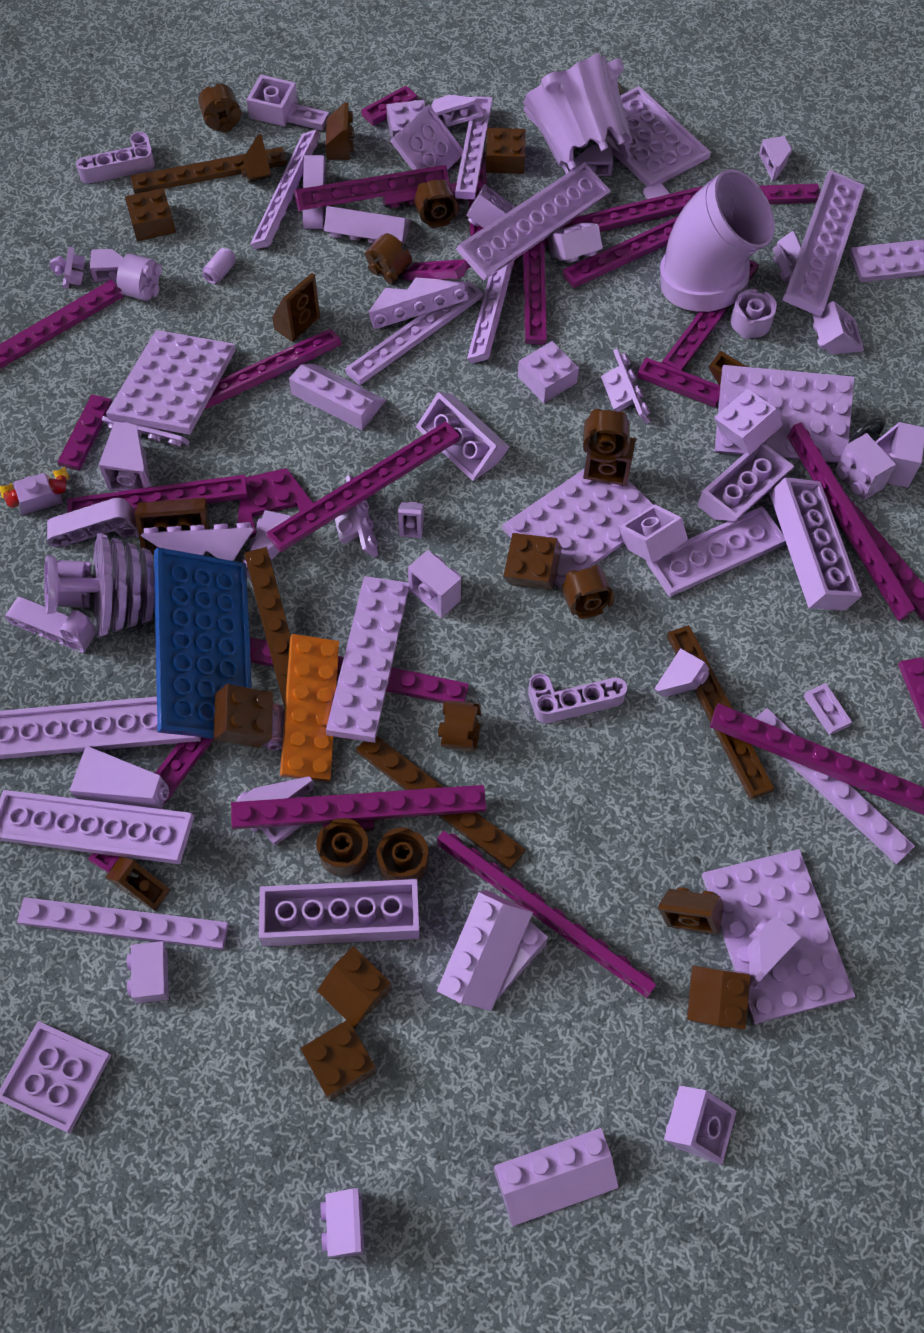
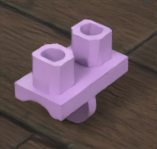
M69 246L66 261L62 256L53 258L50 261V268L56 275L59 276L64 273L62 288H69V283L81 285L83 272L72 270V268L83 270L85 257L74 254L75 248Z

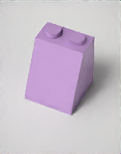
M114 421L99 462V467L108 490L126 491L151 487L145 450L135 424Z

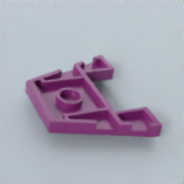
M287 468L246 477L248 498L240 499L237 523L251 522V527L255 528L252 517L263 515L265 510L276 512L298 507L300 512L313 504V502ZM254 529V531L252 532V534L250 535L249 538L256 536V530H255V529Z

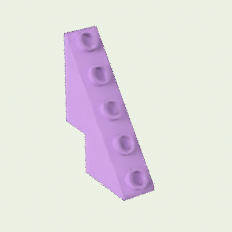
M416 277L407 290L385 288L369 310L373 329L469 300L465 281Z
M251 522L237 523V527L228 528V524H214V529H205L204 525L190 526L191 530H181V526L167 527V531L158 532V527L144 528V533L140 536L160 548L203 556L206 552H209L217 558L234 561L255 528L251 527Z

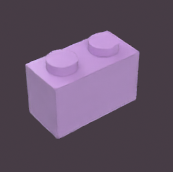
M163 941L131 945V954H127V968L131 970V980L127 981L128 996H131L136 1003L169 1000L167 946Z

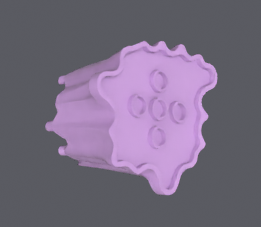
M596 53L586 60L577 62L568 70L549 73L541 79V84L537 88L527 93L523 101L525 105L523 109L527 117L540 129L559 167H563L566 174L576 168L573 160V150L577 147L582 148L586 146L589 140L595 141L602 152L609 148L606 143V136L612 138L620 154H623L625 160L632 157L629 151V144L633 143L618 88V77L624 71V65L620 58L607 62L605 56L602 57L600 53Z

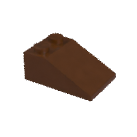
M311 273L283 297L272 316L274 330L292 342L320 318L315 274Z

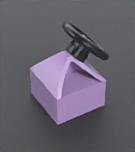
M874 418L863 424L851 436L848 443L867 433L896 463L887 483L908 488L922 463L924 427L899 422L881 437L880 434L885 427V420L883 418Z

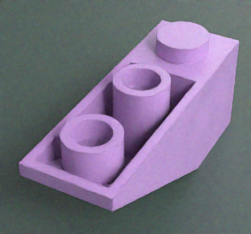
M265 510L262 519H258L257 533L250 541V551L267 546L270 559L272 560L279 553V550L267 538L266 532L291 516ZM246 563L247 578L251 579Z

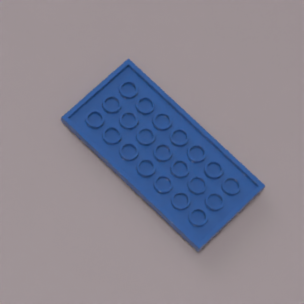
M157 547L154 551L157 733L214 738L215 694L226 684L252 688L246 563Z

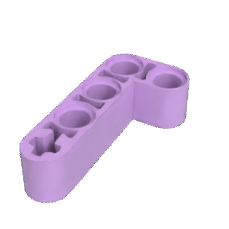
M144 132L133 133L130 137L132 147L78 159L76 167L81 181L89 184L152 170L155 167V162L147 134Z
M304 155L303 188L325 185L327 183V169L324 155ZM325 207L303 211L304 229H324Z
M113 498L53 517L47 521V543L53 547L67 546L96 537L98 533L105 534L116 531L125 539H128L129 536H136L137 538L139 535L135 519L136 509L125 499Z
M21 597L16 598L4 616L14 626L34 634L38 632L41 637L54 642L56 640L60 641L59 644L73 650L79 649L81 653L86 651L96 635V630L91 620L85 614L76 610H72L69 616L59 612L46 614L44 606Z
M540 673L530 678L528 695L537 720L542 723H551L621 705L625 699L627 684L620 678H610L554 692L549 677ZM541 686L544 688V690L539 691L536 690L534 687ZM595 696L597 700H590L587 697ZM570 701L575 705L568 706L564 702ZM549 707L552 711L545 712L541 708Z

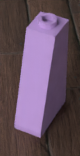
M85 747L69 790L76 799L162 809L164 801L167 800L169 795V787L160 775L91 747Z

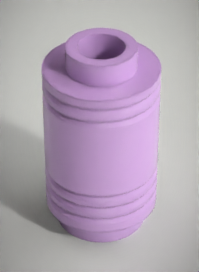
M220 248L203 268L202 275L204 279L212 284L219 283L236 263L235 254L230 249Z
M273 704L272 739L263 745L272 751L282 749L285 710L280 704Z

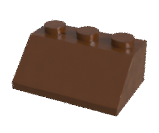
M206 497L138 503L136 507L135 519L142 549L150 550L152 555H154L157 546L140 536L144 533V528L158 527V532L167 531V527L181 526V530H191L190 526L204 525L205 529H210Z

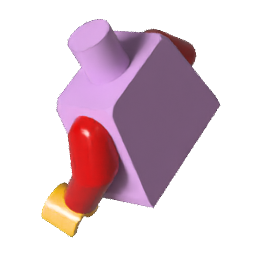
M63 467L53 471L56 479L49 477L46 473L27 476L24 479L15 481L13 484L0 485V493L9 507L16 508L19 506L21 515L62 504L61 494L66 491L67 480L70 477L66 468Z

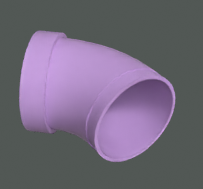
M734 169L723 171L703 186L690 199L676 219L669 236L666 253L660 265L661 291L674 305L691 311H714L735 303L738 295L747 290L750 269L749 257L771 242L775 230L774 216L769 201L761 188L748 175Z

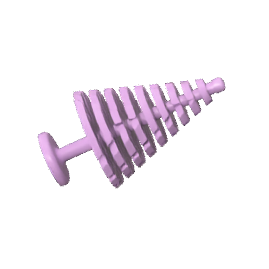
M98 533L94 547L93 578L58 577L56 558L54 556H46L44 568L46 614L56 612L60 592H93L95 627L99 637L108 634L110 625L114 633L123 629V622H126L127 628L136 626L138 616H140L142 623L151 621L153 610L155 614V575L151 551L141 548L139 554L136 545L127 543L124 551L121 540L113 538L110 546L107 535Z

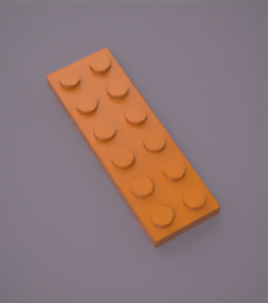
M292 634L290 637L280 777L297 779L310 777L314 781L323 782L331 780L333 736L326 735V728L336 691L339 641Z

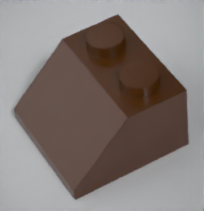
M679 887L677 890L668 889L659 903L658 910L667 927L719 935L724 904L721 896L714 892L703 891L702 893H696L690 889Z
M353 946L332 967L317 992L345 1020L348 1019L352 1027L355 1028L392 991L391 982Z
M692 965L687 1020L746 1030L750 974L741 971Z

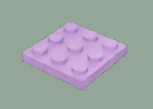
M427 105L390 140L412 170L447 165L448 170L463 154L462 147L430 105Z
M38 1021L0 1088V1101L70 1134L103 1073L111 1054Z

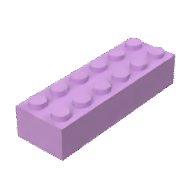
M785 477L769 494L808 608L845 611L859 600L862 594L821 481Z
M417 879L261 886L259 939L263 947L420 939Z

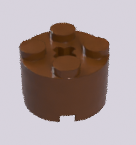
M220 83L211 88L208 86L199 95V108L205 124L209 128L224 133L231 131L239 122L242 111L233 90L229 86Z
M431 180L418 185L414 201L421 221L430 228L449 225L450 220L453 217L456 218L459 206L446 180Z
M389 233L381 235L364 253L369 263V271L375 275L380 273L389 284L396 281L412 263L411 254L408 249L404 251L401 247L403 243Z
M601 409L591 411L590 416L584 422V452L590 454V458L594 461L602 463L614 462L617 457L622 455L623 458L626 456L630 448V423L626 413Z
M594 565L579 571L572 570L566 574V580L562 585V593L573 616L574 614L578 615L579 619L591 618L604 613L602 609L607 605L609 608L613 605L615 595L600 566Z
M455 700L444 701L443 715H445L444 723L440 722L438 728V737H442L441 747L475 752L474 748H477L481 724L477 718L482 713L480 703Z
M348 818L335 819L326 827H323L317 836L316 846L319 859L324 869L329 873L339 877L352 876L360 873L368 862L370 854L368 837L364 829L356 821ZM343 845L347 846L344 850H340L342 849Z
M405 827L388 831L382 837L377 848L378 867L381 875L387 881L417 879L418 882L427 873L429 865L428 845L424 837L418 832L416 833ZM404 855L406 859H401L399 856Z

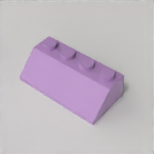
M327 206L324 231L330 232L329 236L341 238V235L345 234L349 235V239L361 241V237L368 238L369 243H374L381 235L389 233L405 244L412 219Z
M301 364L289 378L292 395L360 430L366 427L386 402V399L316 364Z
M438 392L416 426L424 435L446 421L460 435L458 442L442 451V453L472 481H475L497 465L509 449V446L450 393Z
M762 443L750 455L747 452L744 453L709 484L701 493L698 507L714 520L736 521L794 468V465L765 443Z
M488 890L478 892L437 992L459 1003L491 1011L533 912Z
M601 1128L494 1166L495 1176L512 1227L619 1188L612 1156Z

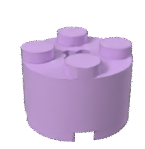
M134 254L125 255L123 259H126L124 265H119L117 271V287L122 290L120 293L143 301L150 300L152 296L156 297L160 291L158 282L162 272L161 264H158L153 259Z
M748 289L741 292L735 301L730 321L733 329L744 339L762 337L771 329L777 303L773 296L765 291L762 294L757 292L758 289Z
M58 560L57 562L58 577L93 578L91 562ZM60 592L58 595V606L91 607L92 596L88 592Z

